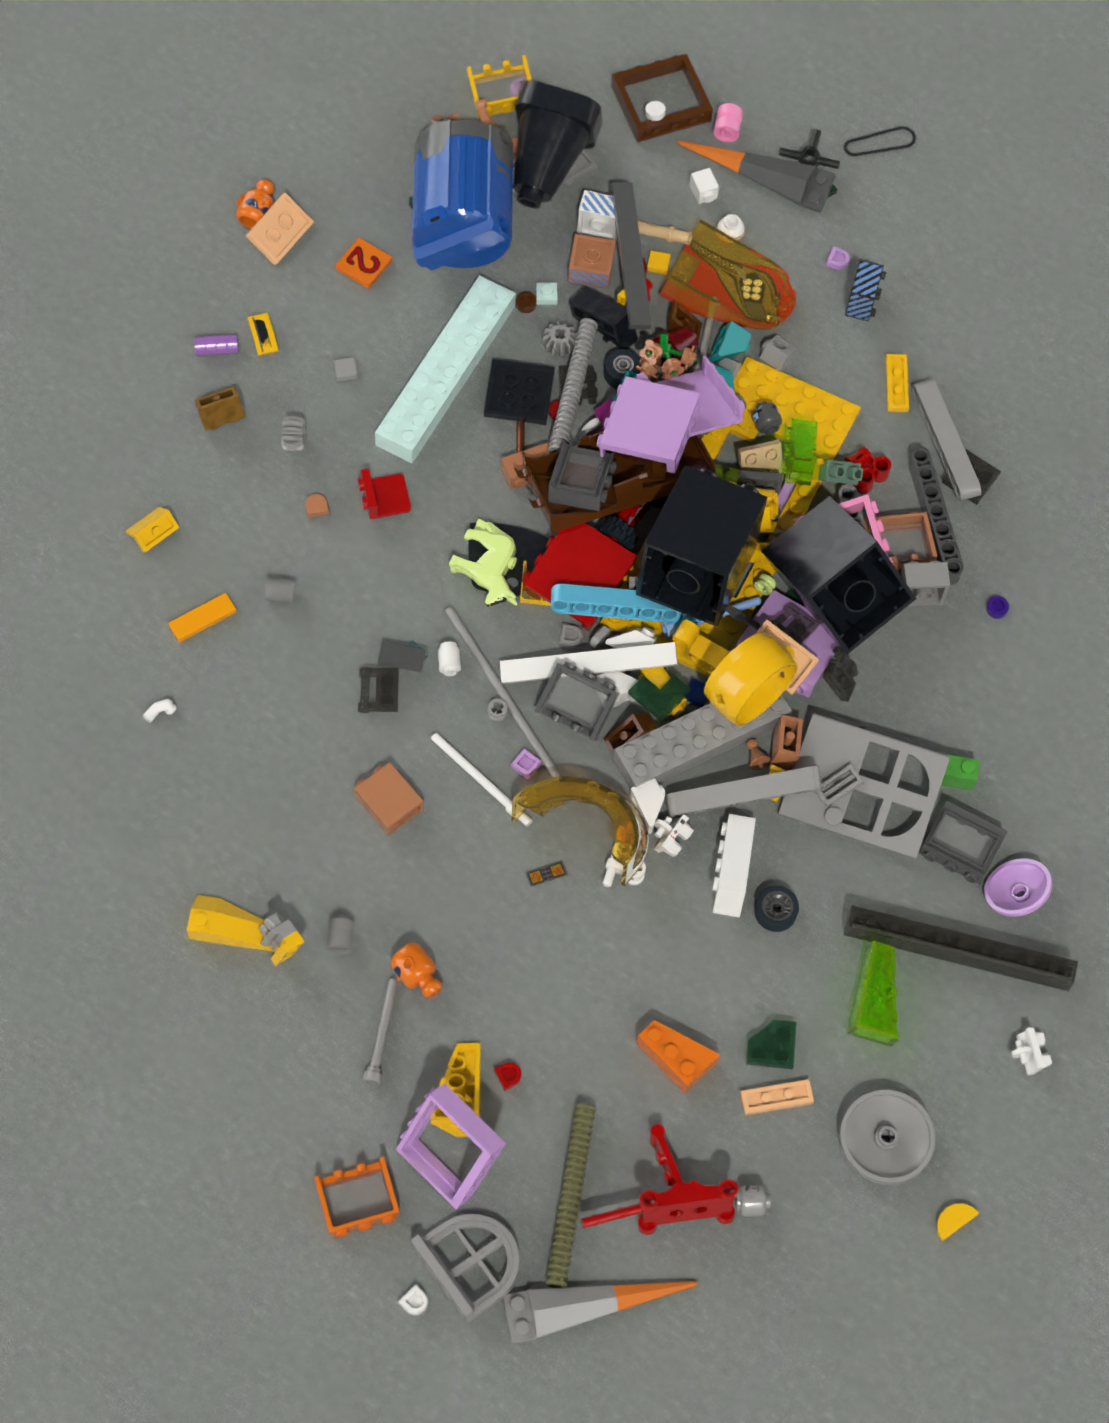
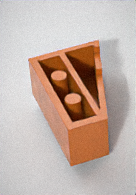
M656 1020L638 1035L636 1044L684 1093L717 1065L721 1056Z

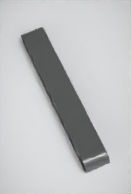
M918 446L911 453L908 462L909 470L921 511L927 512L937 553L936 561L947 562L950 585H953L959 581L964 565L931 454L926 447Z

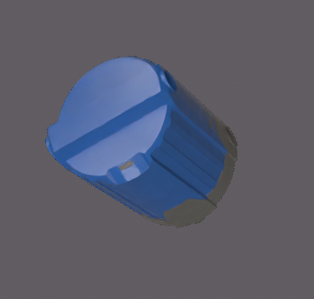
M452 119L433 121L429 127L420 133L414 149L412 209L414 258L420 267H426L430 270L442 266L473 268L496 261L506 253L512 241L513 142L505 129H499L490 123L484 124L469 120L452 121Z

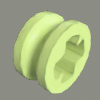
M761 574L754 583L756 590L763 595H770L777 586L775 580L766 574Z

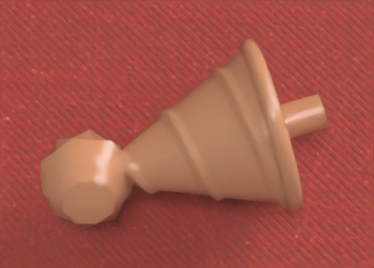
M753 738L746 742V747L751 750L750 768L752 770H762L769 765L771 759L757 748L758 742Z

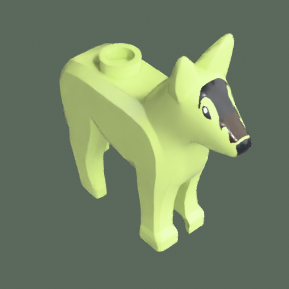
M478 518L475 528L468 529L464 539L479 541L488 551L477 562L453 555L449 562L450 571L452 573H463L474 580L476 584L489 591L485 600L487 607L505 601L517 606L516 595L510 590L504 578L508 570H512L517 562L514 540L493 523L485 522Z

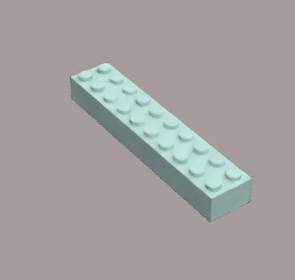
M479 275L375 431L376 446L410 463L414 462L515 308V292Z

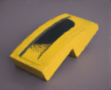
M268 312L247 317L258 357L278 352Z

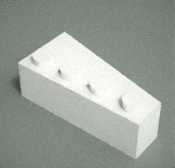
M729 814L728 821L722 823L721 835L725 837L724 840H720L718 853L722 854L721 859L717 858L715 872H719V875L714 878L712 889L716 891L713 913L740 918L747 886L756 818Z

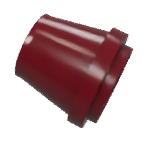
M681 326L666 333L668 334V344H671V349L683 353L685 347L692 349L694 345V352L699 347L697 336L688 327ZM660 334L653 339L654 343L660 344ZM671 353V358H676L681 361L682 357ZM661 358V359H662V366H663V363L666 361L665 358Z

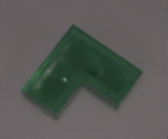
M676 675L661 689L642 676L628 691V694L662 722L689 695L691 688Z

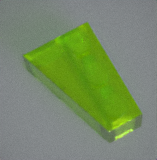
M792 419L791 426L786 427L785 439L789 441L784 446L783 456L787 457V461H783L782 474H786L785 483L810 486L816 463L817 422Z

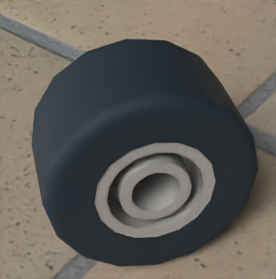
M617 349L611 352L604 363V379L607 384L618 390V386L628 370L639 374L640 371L636 369V366H642L639 362V356L628 349Z

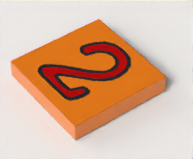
M358 237L336 263L335 270L365 288L370 289L393 261V257Z

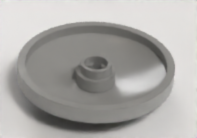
M876 1090L864 1094L851 1104L841 1122L839 1138L843 1155L853 1170L869 1181L884 1185L907 1182L924 1170L933 1155L935 1130L929 1114L919 1102L899 1091ZM882 1138H887L889 1140V1143L885 1142V1140Z

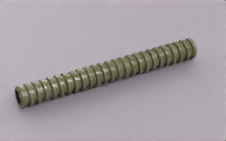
M584 1103L575 1105L576 1112H574V1117L576 1119H573L574 1126L571 1129L573 1133L570 1135L572 1140L569 1141L571 1147L568 1148V1153L570 1154L567 1155L568 1162L565 1165L567 1169L564 1171L566 1176L563 1177L565 1183L562 1184L564 1191H561L560 1194L562 1196L559 1200L561 1205L558 1206L560 1212L557 1213L559 1220H556L557 1227L554 1230L556 1235L553 1236L555 1242L552 1243L554 1249L551 1250V1255L553 1256L549 1260L551 1262L548 1266L550 1272H547L549 1279L546 1280V1284L552 1288H566L567 1283L565 1281L568 1280V1275L566 1274L570 1270L568 1268L571 1264L569 1258L572 1257L570 1251L573 1250L571 1243H574L575 1240L573 1238L576 1234L574 1229L577 1228L575 1221H578L576 1214L579 1213L577 1207L581 1204L579 1201L582 1197L580 1192L583 1191L581 1185L584 1184L582 1178L585 1177V1172L583 1171L587 1167L585 1165L588 1161L586 1156L589 1155L587 1149L590 1148L588 1142L591 1141V1136L589 1135L593 1131L591 1129L594 1125L592 1120L595 1119L593 1113L596 1112L594 1106Z

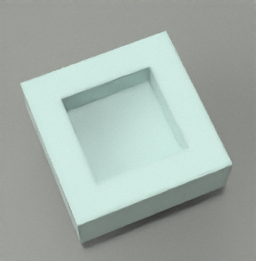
M536 283L537 305H557V283Z

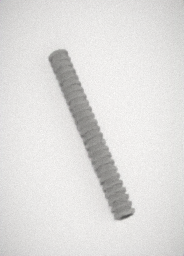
M582 319L579 324L549 443V454L560 452L563 441L568 445L570 442L598 328L597 322L593 319Z

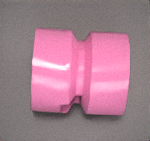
M726 103L718 107L713 132L718 140L733 142L739 138L743 110L739 106Z

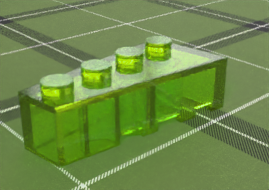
M872 941L865 948L847 1032L849 1035L892 1047L899 1040V1032H897L898 1011H896L897 988H895V947Z

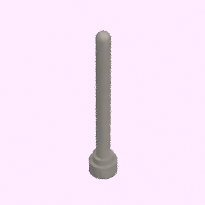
M717 297L710 298L709 318H713L718 304ZM706 318L697 363L691 368L690 373L702 370V357L707 356L714 323L713 319Z
M390 978L388 981L371 1064L363 1074L362 1082L366 1085H381L382 1074L379 1067L397 987V980L395 978Z

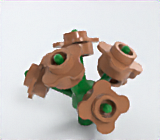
M660 334V344L654 343L651 339L645 342V347L640 350L642 358L639 362L642 366H636V369L640 373L644 372L649 380L651 378L658 380L656 376L657 368H661L663 376L660 377L661 380L684 375V367H681V364L686 365L685 369L687 370L689 364L693 365L694 361H697V353L694 352L695 346L693 345L692 349L685 347L682 353L671 349V344H668V334ZM671 353L682 357L681 361L676 358H671ZM661 358H665V359H666V361L663 363V366H662V359H661Z

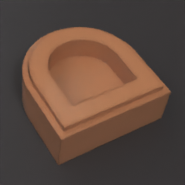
M312 494L306 499L308 518L329 515L327 500L323 495Z

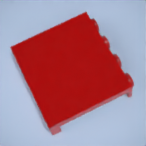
M582 523L560 530L556 537L551 536L546 544L548 549L544 555L540 553L536 558L534 570L532 572L528 571L522 580L524 582L523 590L526 592L528 589L551 604V589L556 584L618 589L636 562L637 555L588 524ZM568 614L582 623V628L588 632L598 619L595 616Z

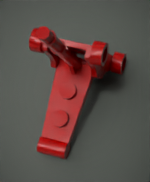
M655 1124L651 1127L650 1144L657 1150L655 1152L656 1160L659 1166H663L665 1171L663 1172L664 1180L671 1189L658 1194L652 1190H646L641 1193L639 1204L624 1208L619 1207L616 1210L597 1215L593 1214L590 1217L582 1218L581 1222L583 1228L643 1213L638 1219V1229L645 1235L653 1234L657 1229V1225L716 1217L722 1224H729L735 1218V1209L732 1205L733 1200L738 1195V1185L730 1179L723 1180L719 1186H706L695 1180L690 1181V1184L683 1183L664 1138L665 1129L662 1125Z

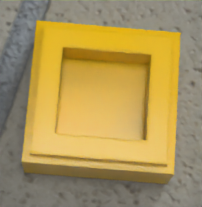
M651 250L647 271L667 275L671 254Z

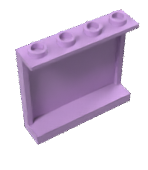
M625 377L623 384L618 386L617 400L611 404V415L605 419L603 435L600 434L597 440L600 456L604 457L606 450L666 463L667 472L676 473L701 407L700 393Z
M773 590L753 620L758 622L760 626L763 625L766 619L820 660L795 691L809 698L813 688L839 649H842L804 606ZM749 625L737 641L735 648L744 640L754 635L757 630Z

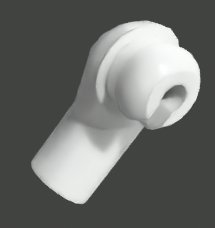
M170 699L157 701L142 716L151 723L160 712L165 711L168 715L174 713L176 705Z

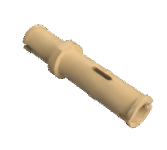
M638 221L639 234L665 239L669 243L674 241L686 245L691 244L692 232L677 230L674 226L664 227Z

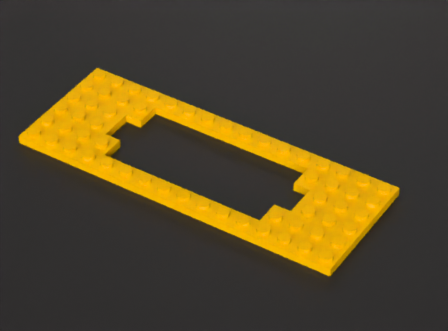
M747 356L733 381L734 392L740 394L746 402L747 408L744 410L742 422L709 431V434H704L701 440L713 461H715L729 434H733L750 443L754 442L759 431L755 427L751 414L756 409L757 404L767 402L777 406L782 417V424L777 432L769 435L789 443L784 453V458L805 467L777 520L776 530L786 531L795 524L794 518L806 515L823 482L811 479L813 459L835 460L861 407L784 372H779L775 368ZM644 544L637 555L636 562L624 578L619 589L628 590L629 577H639ZM769 562L754 563L736 598L732 597L729 605L754 597H763V594L754 587V583L761 574H766L773 578L776 571ZM757 606L741 612L751 618ZM731 615L722 617L718 627L709 623L697 625L700 628V635L730 652L735 648L737 641L747 627L745 623L733 619ZM603 617L600 622L601 627L606 626L611 632L616 634L639 627H648L655 631V635L659 637L656 644L671 643L672 640H667L663 634L662 623L664 622ZM677 653L678 663L708 677L712 674V672Z

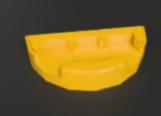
M964 1203L946 1207L939 1215L937 1222V1235L940 1241L943 1242L980 1213L972 1206Z

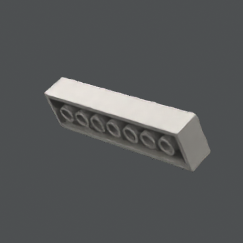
M781 695L757 718L745 725L736 726L710 703L615 748L613 761L630 789L653 779H656L657 783L660 784L746 743L749 739H754L773 730L781 715L791 716L792 710L783 695Z

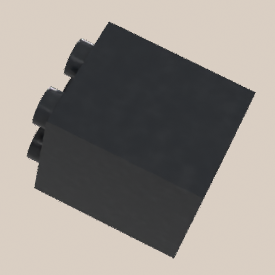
M685 465L644 543L636 595L718 627L756 550L767 496L761 495L757 489L750 485H735L722 480L711 470L703 468L696 470Z

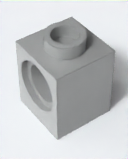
M777 335L771 340L767 339L761 348L763 352L760 358L780 372L790 365L797 348Z

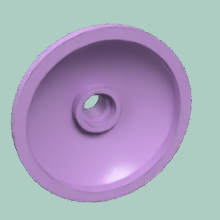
M1027 858L1014 859L1003 863L989 875L985 883L984 895L988 905L995 912L1010 917L1023 916L1037 910L1047 901L1052 891V878L1048 869L1042 863Z

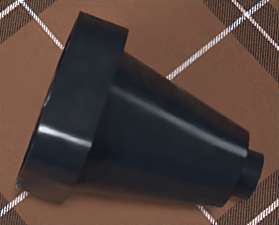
M529 80L523 83L516 103L519 133L513 189L519 193L517 201L520 204L529 208L539 209L542 202H550L583 149L594 148L602 126L601 106L595 100L585 95L546 83Z

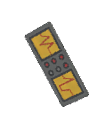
M562 860L525 872L530 887L568 875Z

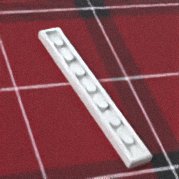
M671 642L500 661L501 683L508 684L550 679L557 663L564 664L565 661L577 666L576 671L582 674L585 671L591 674L676 666L678 662L676 643ZM563 673L562 676H561V678L570 677V676H568V675H566V674Z

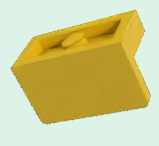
M158 507L125 532L133 537L140 549L146 553L180 527L169 510Z

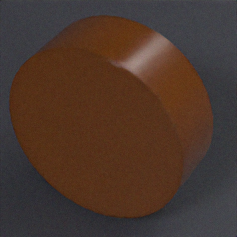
M522 292L517 296L516 308L520 312L531 313L535 310L537 299L534 294Z

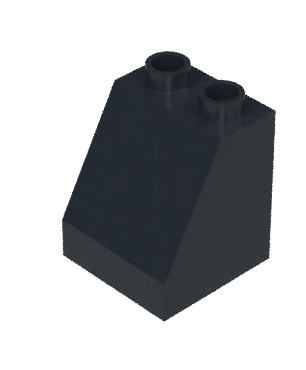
M830 496L761 550L782 581L846 654H849L917 599L877 540Z

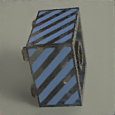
M860 259L845 316L868 322L870 316H875L876 309L873 308L874 301L879 300L882 289L878 288L880 279L884 280L886 272L883 271L884 265Z

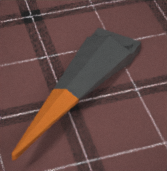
M680 140L677 141L680 146L768 188L803 208L819 213L823 210L836 177L835 173L816 168L813 165Z

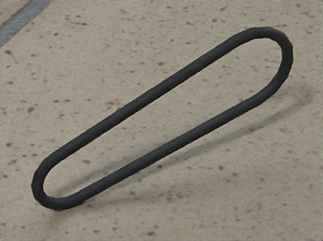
M899 126L848 140L844 144V151L850 156H860L908 148L915 143L916 135L909 127ZM899 129L908 130L913 135L912 142L903 146L860 153H851L847 150V145L851 142Z

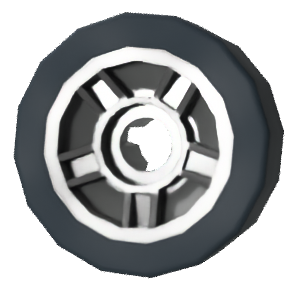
M771 886L764 889L759 894L755 904L757 922L764 929L771 932H781L789 929L794 924L799 912V902L796 895L791 890L782 886ZM773 906L774 908H781V910L779 912H775L773 910Z

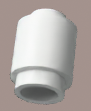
M455 642L441 643L438 649L439 671L446 676H454L461 670L460 649Z

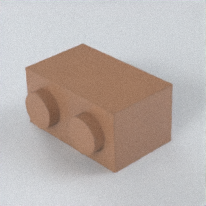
M781 715L774 727L771 754L772 765L789 770L793 769L800 757L803 719Z

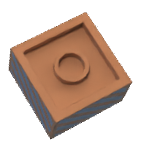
M575 234L569 264L568 282L608 288L616 240Z

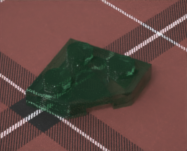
M772 1020L760 1032L748 1039L746 1065L793 1069L796 1022Z

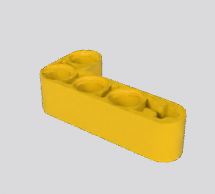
M686 619L682 621L671 642L676 643L677 653L710 672H713L719 663L730 653V651L700 635V628L695 623Z

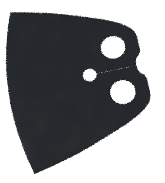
M470 523V529H474L476 523ZM493 523L514 540L517 562L512 570H508L504 578L506 580L509 578L517 579L518 587L511 590L517 597L521 594L523 562L527 561V572H532L536 567L534 562L540 553L544 555L548 549L546 544L549 538L523 528ZM471 539L468 544L469 561L477 562L488 549L479 541ZM471 579V582L476 589L488 591L487 589L476 584L474 580Z

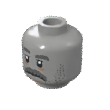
M743 1185L740 1191H738L736 1211H740L742 1216L762 1217L765 1214L766 1208H770V1194L765 1193L763 1186Z

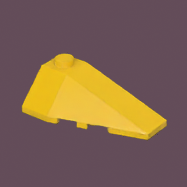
M457 1043L449 1060L444 1078L441 1079L439 1086L445 1083L480 1118L481 1043ZM437 1108L431 1118V1124L455 1137H468L445 1113Z

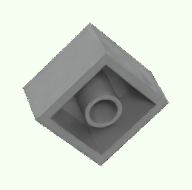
M913 561L903 565L900 575L917 598L908 606L944 604L950 588L947 562L931 561L929 563H918Z

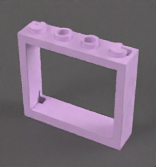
M444 1083L437 1089L433 1087L424 1096L426 1100L416 1109L418 1114L407 1124L409 1129L400 1136L402 1140L396 1150L457 1210L471 1199L506 1143ZM437 1108L445 1113L483 1151L463 1183L418 1140Z

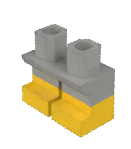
M277 912L266 918L264 924L258 928L264 937L260 944L270 946L274 952L270 959L275 966L293 956L305 942L291 921L288 919L283 922Z

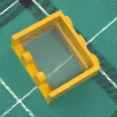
M522 55V65L511 67L510 60H504L502 62L503 69L492 71L491 65L485 64L483 65V73L473 75L471 66L467 67L468 80L478 118L480 117L476 101L484 98L487 102L486 109L490 117L501 113L507 114L516 110V103L523 83L532 80L526 55Z

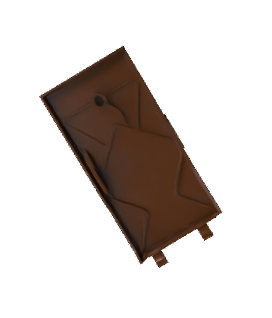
M604 430L593 435L581 437L580 442L575 447L600 451V448L597 447V440L600 434L603 435ZM699 434L688 438L676 473L667 472L666 463L614 452V461H617V468L615 474H611L613 476L611 488L606 489L608 490L606 503L601 504L600 511L548 502L549 482L560 452L536 458H528L523 452L521 454L524 469L516 470L514 468L519 478L526 477L536 500L528 499L533 508H541L552 533L669 496L685 465L696 470L708 469L716 474L715 463ZM606 450V453L612 454V452H614V451ZM568 463L561 484L594 490L601 468Z

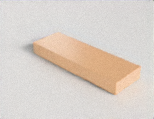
M809 1079L740 1091L744 1116L814 1103Z

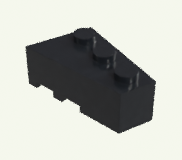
M584 287L569 301L572 316L579 322L585 318L596 321L598 324L597 331L604 336L602 340L606 343L611 341L618 349H629L638 340L636 329H629L627 306H623L613 299L601 295L596 290H591L587 287Z

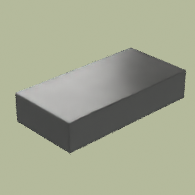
M382 642L378 665L422 672L426 650Z

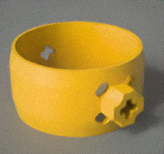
M764 632L754 634L740 643L719 663L705 684L704 694L727 720L736 726L745 725L766 711L790 685L798 669L795 651L789 645L787 647L780 645L774 638ZM780 670L784 672L785 677L780 675Z

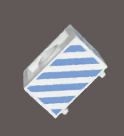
M584 190L578 214L577 234L616 240L617 242L618 236L612 196Z

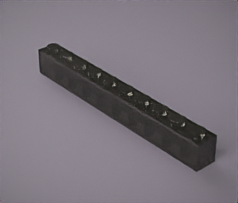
M854 905L851 906L844 936L1064 991H1069L1074 984L1078 961Z

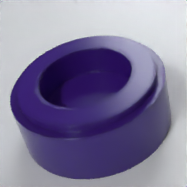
M1001 596L990 598L986 606L988 615L995 619L1003 618L1009 610L1008 601Z

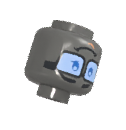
M761 402L756 405V409L751 414L757 431L766 435L777 432L782 424L780 412L773 403Z

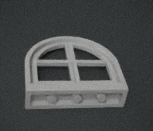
M480 1214L459 1215L445 1221L422 1238L417 1235L410 1240L415 1253L467 1324L502 1300L510 1292L517 1280L520 1257L516 1241L503 1224L491 1217ZM479 1228L492 1233L497 1238L478 1252H475L460 1230ZM452 1233H455L471 1256L449 1271L432 1247ZM504 1246L507 1253V1268L502 1280L498 1283L482 1260ZM478 1264L494 1288L472 1303L456 1281V1278Z

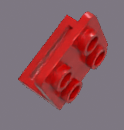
M369 469L360 470L361 478L357 479L359 491L364 493L362 505L363 509L368 511L369 520L411 511L403 474L371 479Z

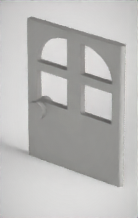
M813 713L800 749V757L793 770L819 766L823 783L849 764H852L859 774L869 743L899 752L889 784L861 776L864 783L853 790L883 800L873 831L869 832L843 823L853 791L828 808H826L815 791L784 796L778 815L916 860L951 756ZM908 755L918 760L927 772L929 779L928 797L898 788ZM849 771L847 774H845L844 776H842L841 778H839L838 780H836L835 782L821 790L822 793H825L826 791L840 783L842 780L850 776L852 772ZM853 779L848 784H846L845 786H843L842 788L828 796L827 800H829L830 798L841 792L843 789L857 781V779ZM892 803L922 813L917 823L907 832L892 837L882 836Z

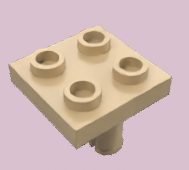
M779 440L738 448L736 459L740 470L783 474L782 482L784 481L782 449Z

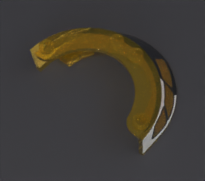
M578 777L549 778L526 787L513 798L511 821L516 822L527 809L543 817L553 808L563 805L564 801L578 800V803H588L601 808L609 816L615 828L616 839L612 848V856L617 862L624 865L621 885L623 886L627 885L645 860L649 838L647 826L641 813L627 798L600 783Z

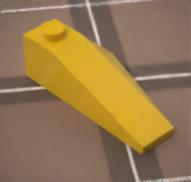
M197 895L191 908L187 926V934L190 940L273 952L270 946L260 944L264 937L258 928L264 924L263 919L221 898Z

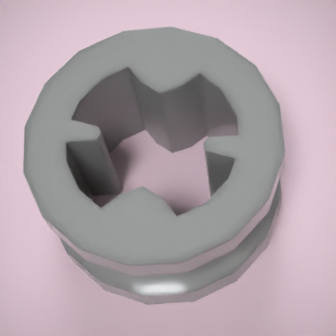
M502 699L490 701L487 711L489 718L493 721L505 719L508 709L506 702ZM498 706V709L501 707V713L497 714V711L494 713V707Z

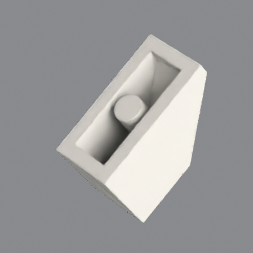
M639 627L613 635L605 643L615 649L656 644L659 637L655 635L656 632L652 629Z
M656 779L636 788L632 787L629 794L643 826L644 823L639 812L646 823L648 835L652 834L654 830V824L660 815L666 795L661 784L658 785Z

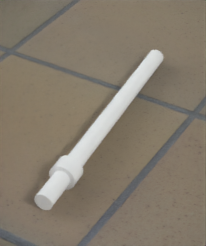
M438 733L433 734L431 740L506 808L505 811L512 816L513 801L503 794ZM521 808L513 815L526 827L533 821Z

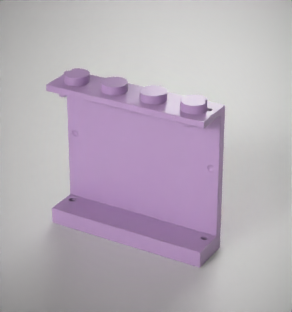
M706 356L702 357V370L655 382L700 393L701 407L689 437L741 423L745 410L743 401L738 399L733 388L728 386L724 377L718 373L715 365ZM644 372L636 374V379L651 382Z

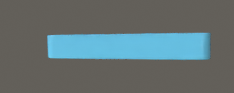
M556 584L551 589V609L556 613L664 623L673 622L681 624L684 619L695 624L701 622L699 619L636 595V590L571 584Z

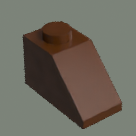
M633 713L605 737L604 741L613 755L615 748L657 729L649 713Z

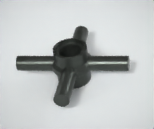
M814 129L810 145L803 148L801 152L781 148L780 156L796 159L802 164L813 165L816 168L818 165L839 169L840 161L821 157L817 150L822 133L819 129ZM807 156H813L815 159L812 161H808L805 158Z

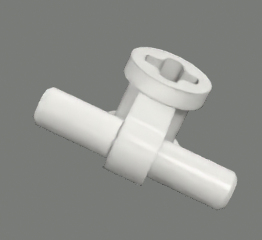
M617 843L614 845L611 858L607 860L605 866L607 871L603 880L605 887L612 886L615 873L624 875L626 881L627 867L632 859L627 862L619 860L623 850L621 844ZM635 859L634 867L636 866V864L640 862L641 859ZM644 862L637 869V873L633 874L627 881L628 884L638 885L644 880L646 871Z

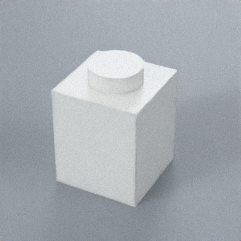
M707 168L691 173L689 186L698 204L709 203L717 199L719 186L711 169Z

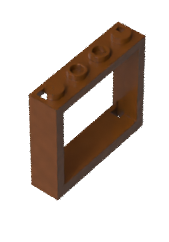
M687 54L676 55L669 59L658 60L648 65L637 66L630 70L612 74L611 87L637 143L708 123L712 120L713 108ZM683 70L700 106L666 115L659 121L649 120L641 123L624 86Z

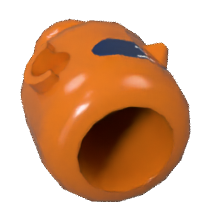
M261 179L257 182L256 189H250L239 197L236 203L238 206L236 217L244 227L251 229L274 204L271 196L275 191V187L271 181Z
M418 943L406 944L391 958L390 965L397 975V981H403L408 989H415L420 986L422 994L428 999L433 998L442 990L443 986L440 980L432 976L436 969L434 961Z

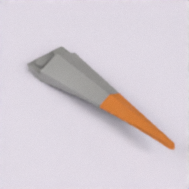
M698 1282L532 1289L507 1294L502 1299L510 1343L511 1345L537 1341L592 1320L695 1287Z

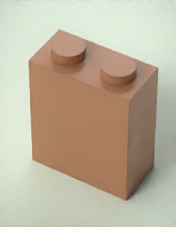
M390 762L385 766H379L375 769L373 775L367 779H361L355 785V798L388 836L424 810V801Z

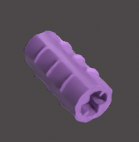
M215 334V336L194 337L196 356L238 353L237 334Z

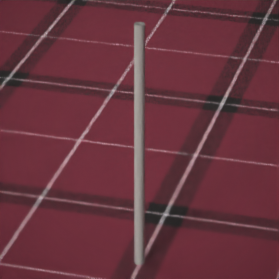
M448 607L445 610L447 616L500 698L506 702L511 715L552 778L562 777L453 607ZM562 778L554 779L555 783L559 782Z

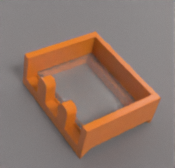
M384 1157L379 1158V1162L367 1166L365 1163L358 1164L356 1169L342 1172V1170L334 1171L332 1176L319 1179V1175L314 1176L330 1237L334 1235L335 1238L345 1237L349 1235V1231L355 1229L366 1231L373 1228L372 1224L382 1222V1225L390 1224L396 1221V1217H399L400 1212Z

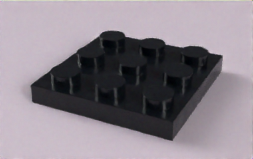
M493 359L484 417L547 425L555 367Z

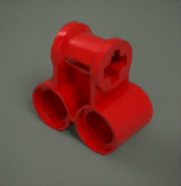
M861 446L857 453L845 458V462L861 464L860 468H863L862 479L868 481L864 482L861 480L858 481V485H854L858 493L867 494L872 490L874 481L882 483L888 479L892 463L885 456L874 458L866 447Z

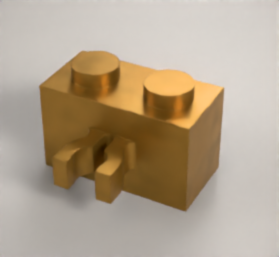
M235 386L194 400L205 431L217 429L227 423L238 422L246 417Z

